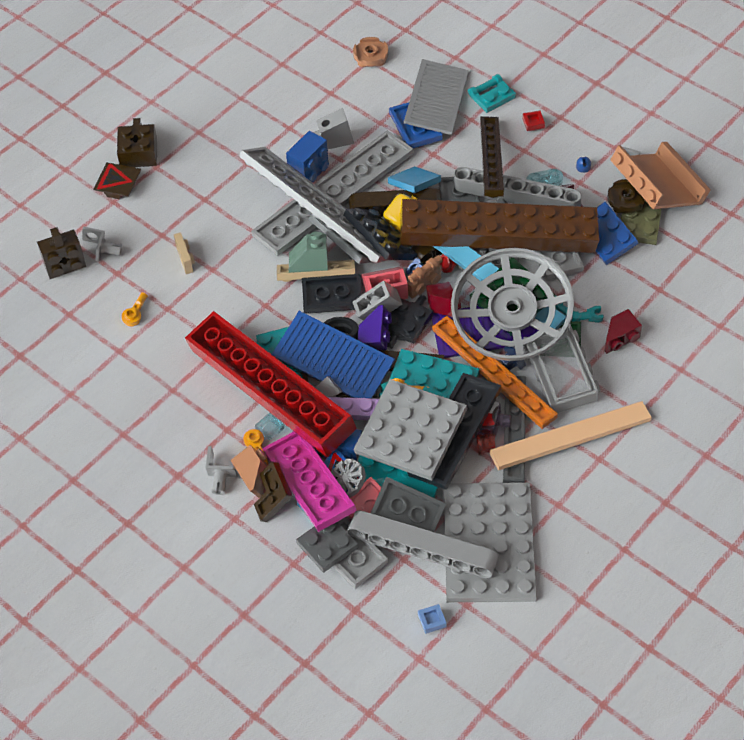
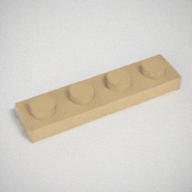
M354 260L328 261L327 271L289 273V264L277 265V281L284 282L308 277L355 274Z

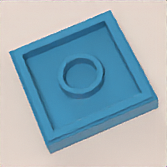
M415 166L388 177V184L412 193L419 192L441 182V175Z

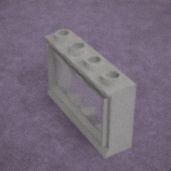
M571 324L563 337L552 348L538 356L529 358L530 364L535 367L536 379L538 382H541L544 399L547 398L549 406L557 413L598 401V392H600L598 381H594L592 377L593 370L591 364H587L585 361V350L578 344V333L576 330L573 331ZM544 333L537 340L524 345V350H528L529 353L534 352L549 344L554 338Z

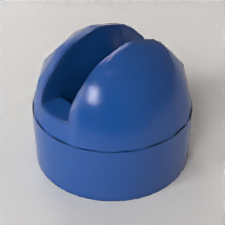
M586 156L580 157L576 162L577 171L581 173L589 172L591 160Z

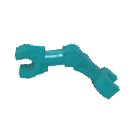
M563 303L555 305L556 310L567 316L568 307L563 305ZM596 305L587 309L586 312L579 313V311L573 310L571 321L580 322V320L588 319V322L600 323L603 321L604 315L595 314L601 312V306Z

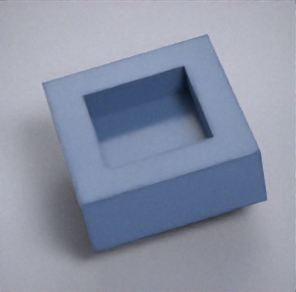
M439 604L418 610V617L425 634L447 627Z

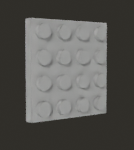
M390 379L354 447V452L432 481L467 411V405Z

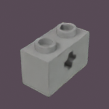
M382 281L354 300L353 305L358 318L364 321L379 305H384L389 312H392L402 305V301L397 289Z

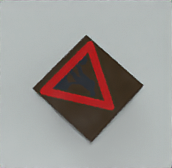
M106 162L93 190L104 192L108 198L120 199V196L129 197L141 172V168Z

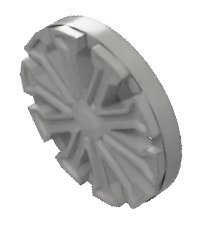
M345 459V461H340L336 464L335 469L331 471L335 478L338 477L336 480L346 492L348 489L346 494L349 498L356 495L364 484L365 470L362 464L356 460Z

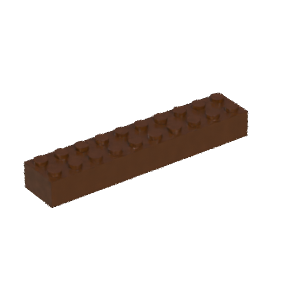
M402 199L400 245L489 249L521 248L537 251L595 253L599 243L597 207Z

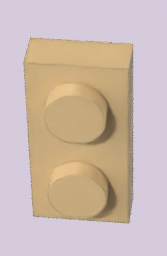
M181 232L173 234L185 273H193L192 264H195L193 254L187 251L190 250L188 240H183Z

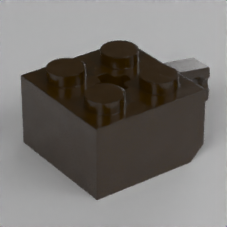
M133 118L132 126L118 127L117 156L119 165L130 167L157 166V135L154 124L142 125L141 118Z
M58 227L50 229L52 237L37 241L49 279L86 267L81 245L74 229L60 233Z

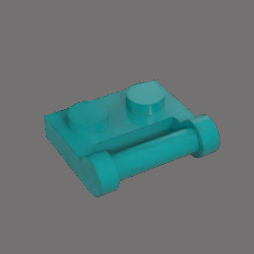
M499 74L492 76V79L477 87L468 89L469 96L486 113L516 98V92L503 81ZM494 85L497 86L496 88H494V89H492V90H490V91H488V92H486V93H484V94H482V95L479 94V93H481V92H483V91L489 89L490 87H492V86H494Z

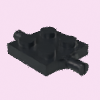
M420 294L415 302L401 299L402 305L390 312L392 322L389 324L391 337L390 342L387 343L388 348L392 349L398 340L414 344L434 316L433 310L422 306L427 300L425 295L422 296Z

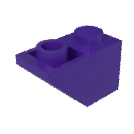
M379 305L359 324L358 341L376 350H387V343L390 342L389 324L392 322V316L384 305Z

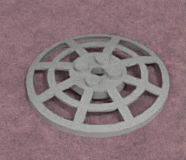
M521 248L495 250L473 261L457 279L451 298V312L454 324L465 342L485 356L505 361L533 358L552 348L567 331L574 309L573 291L563 270L550 258L538 252ZM509 257L526 258L536 261L541 265L535 274L521 269H510ZM501 259L502 271L489 275L482 282L472 275L483 265ZM547 269H550L558 277L566 294L553 296L550 287L541 279ZM512 276L525 277L530 279L525 287L513 284ZM504 277V286L495 291L487 287L491 282ZM468 281L476 288L471 298L470 310H458L460 292L465 282ZM537 284L544 290L548 299L536 301L532 291ZM481 293L489 298L487 309H476ZM567 302V316L562 329L558 331L550 327L555 315V305ZM510 304H516L518 309L516 311H509L507 307ZM549 307V314L545 323L535 319L537 309ZM478 317H490L495 325L487 332L481 326ZM459 318H472L475 328L483 336L476 344L465 333ZM529 325L539 330L526 339L521 337L520 330L525 329ZM501 329L512 331L514 341L502 340L495 336ZM544 333L554 338L543 348L524 354L523 345L537 340ZM491 341L501 346L515 347L516 355L495 354L483 348Z

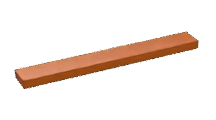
M446 316L432 326V331L472 367L479 368V373L490 382L501 385V393L541 429H544L558 418L557 412L497 359L485 356L468 345L460 336L451 318ZM466 333L467 336L476 344L477 341H475L468 333Z

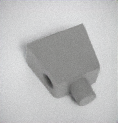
M343 108L316 121L319 130L313 133L327 140L328 149L354 144Z

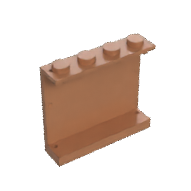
M661 142L655 154L631 156L621 145H618L610 159L652 209L701 205L711 191L668 142Z

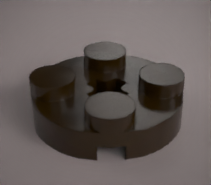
M627 179L614 182L613 186L608 189L607 200L610 206L613 207L614 212L631 213L643 209L645 199Z

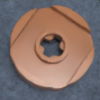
M377 37L362 38L360 43L355 44L353 47L354 59L360 67L383 66L388 58V45L385 41L384 43L379 41Z

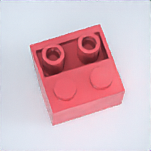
M401 267L361 274L365 292L385 281L397 289L401 299H408V283L404 270Z

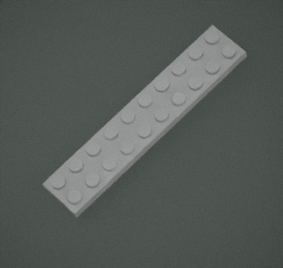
M387 130L315 183V185L344 207L349 203V196L351 194L365 191L413 155V148ZM292 200L254 228L251 234L276 256H279L316 228V226L309 221L312 213L301 207L296 200Z
M266 147L241 151L239 157L248 166L255 168L261 176L269 179L274 186L282 189L288 197L293 198L301 207L309 210L315 218L320 219L328 228L336 231L342 239L354 245L356 250L367 255L370 261L374 263L386 261L343 216L346 208Z

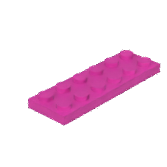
M292 432L262 448L270 463L272 461L279 462L291 493L318 532L357 511L354 503L311 444L297 433Z

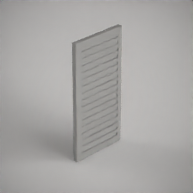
M422 59L404 123L452 135L469 70Z

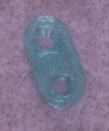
M548 169L531 173L527 176L526 180L561 186L563 183V173L558 169Z

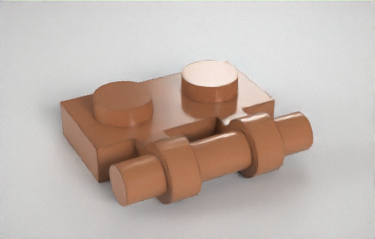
M439 255L427 260L425 265L421 268L417 267L408 276V296L413 299L417 295L424 293L427 285L436 284L440 281V263L443 260Z

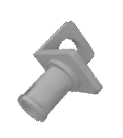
M83 227L82 240L98 243L96 261L99 262L103 252L120 256L122 244L105 241L104 230ZM87 233H94L97 237H89Z
M208 446L206 471L208 476H214L212 493L218 495L220 491V495H224L226 477H236L237 473L234 466L213 465L214 452L212 446Z

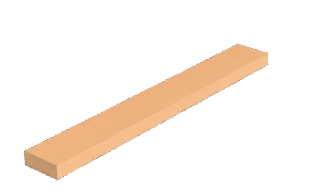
M643 401L491 449L490 455L499 471L650 422L652 417Z

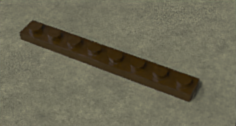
M480 116L484 196L490 198L504 197L499 117Z

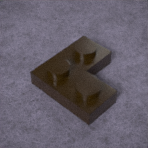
M274 461L260 473L266 492L254 503L261 522H268L293 497L279 462Z

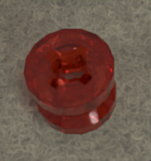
M489 433L487 436H482L481 434L476 436L479 456L484 455V453H490L491 449L496 448L494 433Z

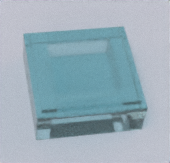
M271 413L255 424V429L261 431L269 441L285 428L284 424Z

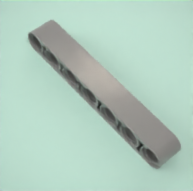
M459 167L454 171V184L457 191L490 198L484 196L482 170ZM503 175L504 197L502 198L507 202L581 207V193L578 190Z
M356 511L354 513L347 533L355 539L483 578H490L499 558V555L491 549L365 511Z

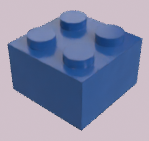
M308 131L286 152L287 164L313 183L329 166L327 140Z

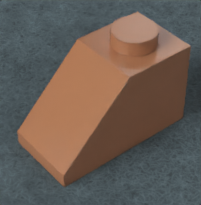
M249 445L230 461L250 492L260 498L264 490L260 473L268 466L265 462L267 457L260 448L256 450L253 446Z

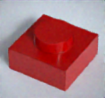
M540 110L523 113L522 119L527 131L545 128V121Z

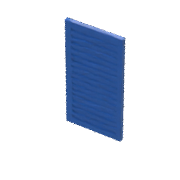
M298 311L275 350L271 353L276 359L320 382L327 376H330L343 391L342 393L351 398L372 399L395 361L394 358L301 311Z

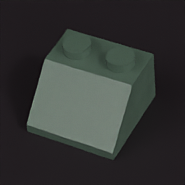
M321 232L307 234L289 252V273L328 270L326 234Z

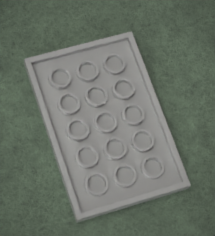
M450 483L447 490L444 489V503H446L444 507L445 536L491 549L499 555V558L490 578H483L446 566V603L536 602L530 483Z

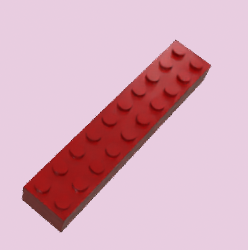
M215 311L185 337L191 350L326 457L336 450L357 429L349 413Z

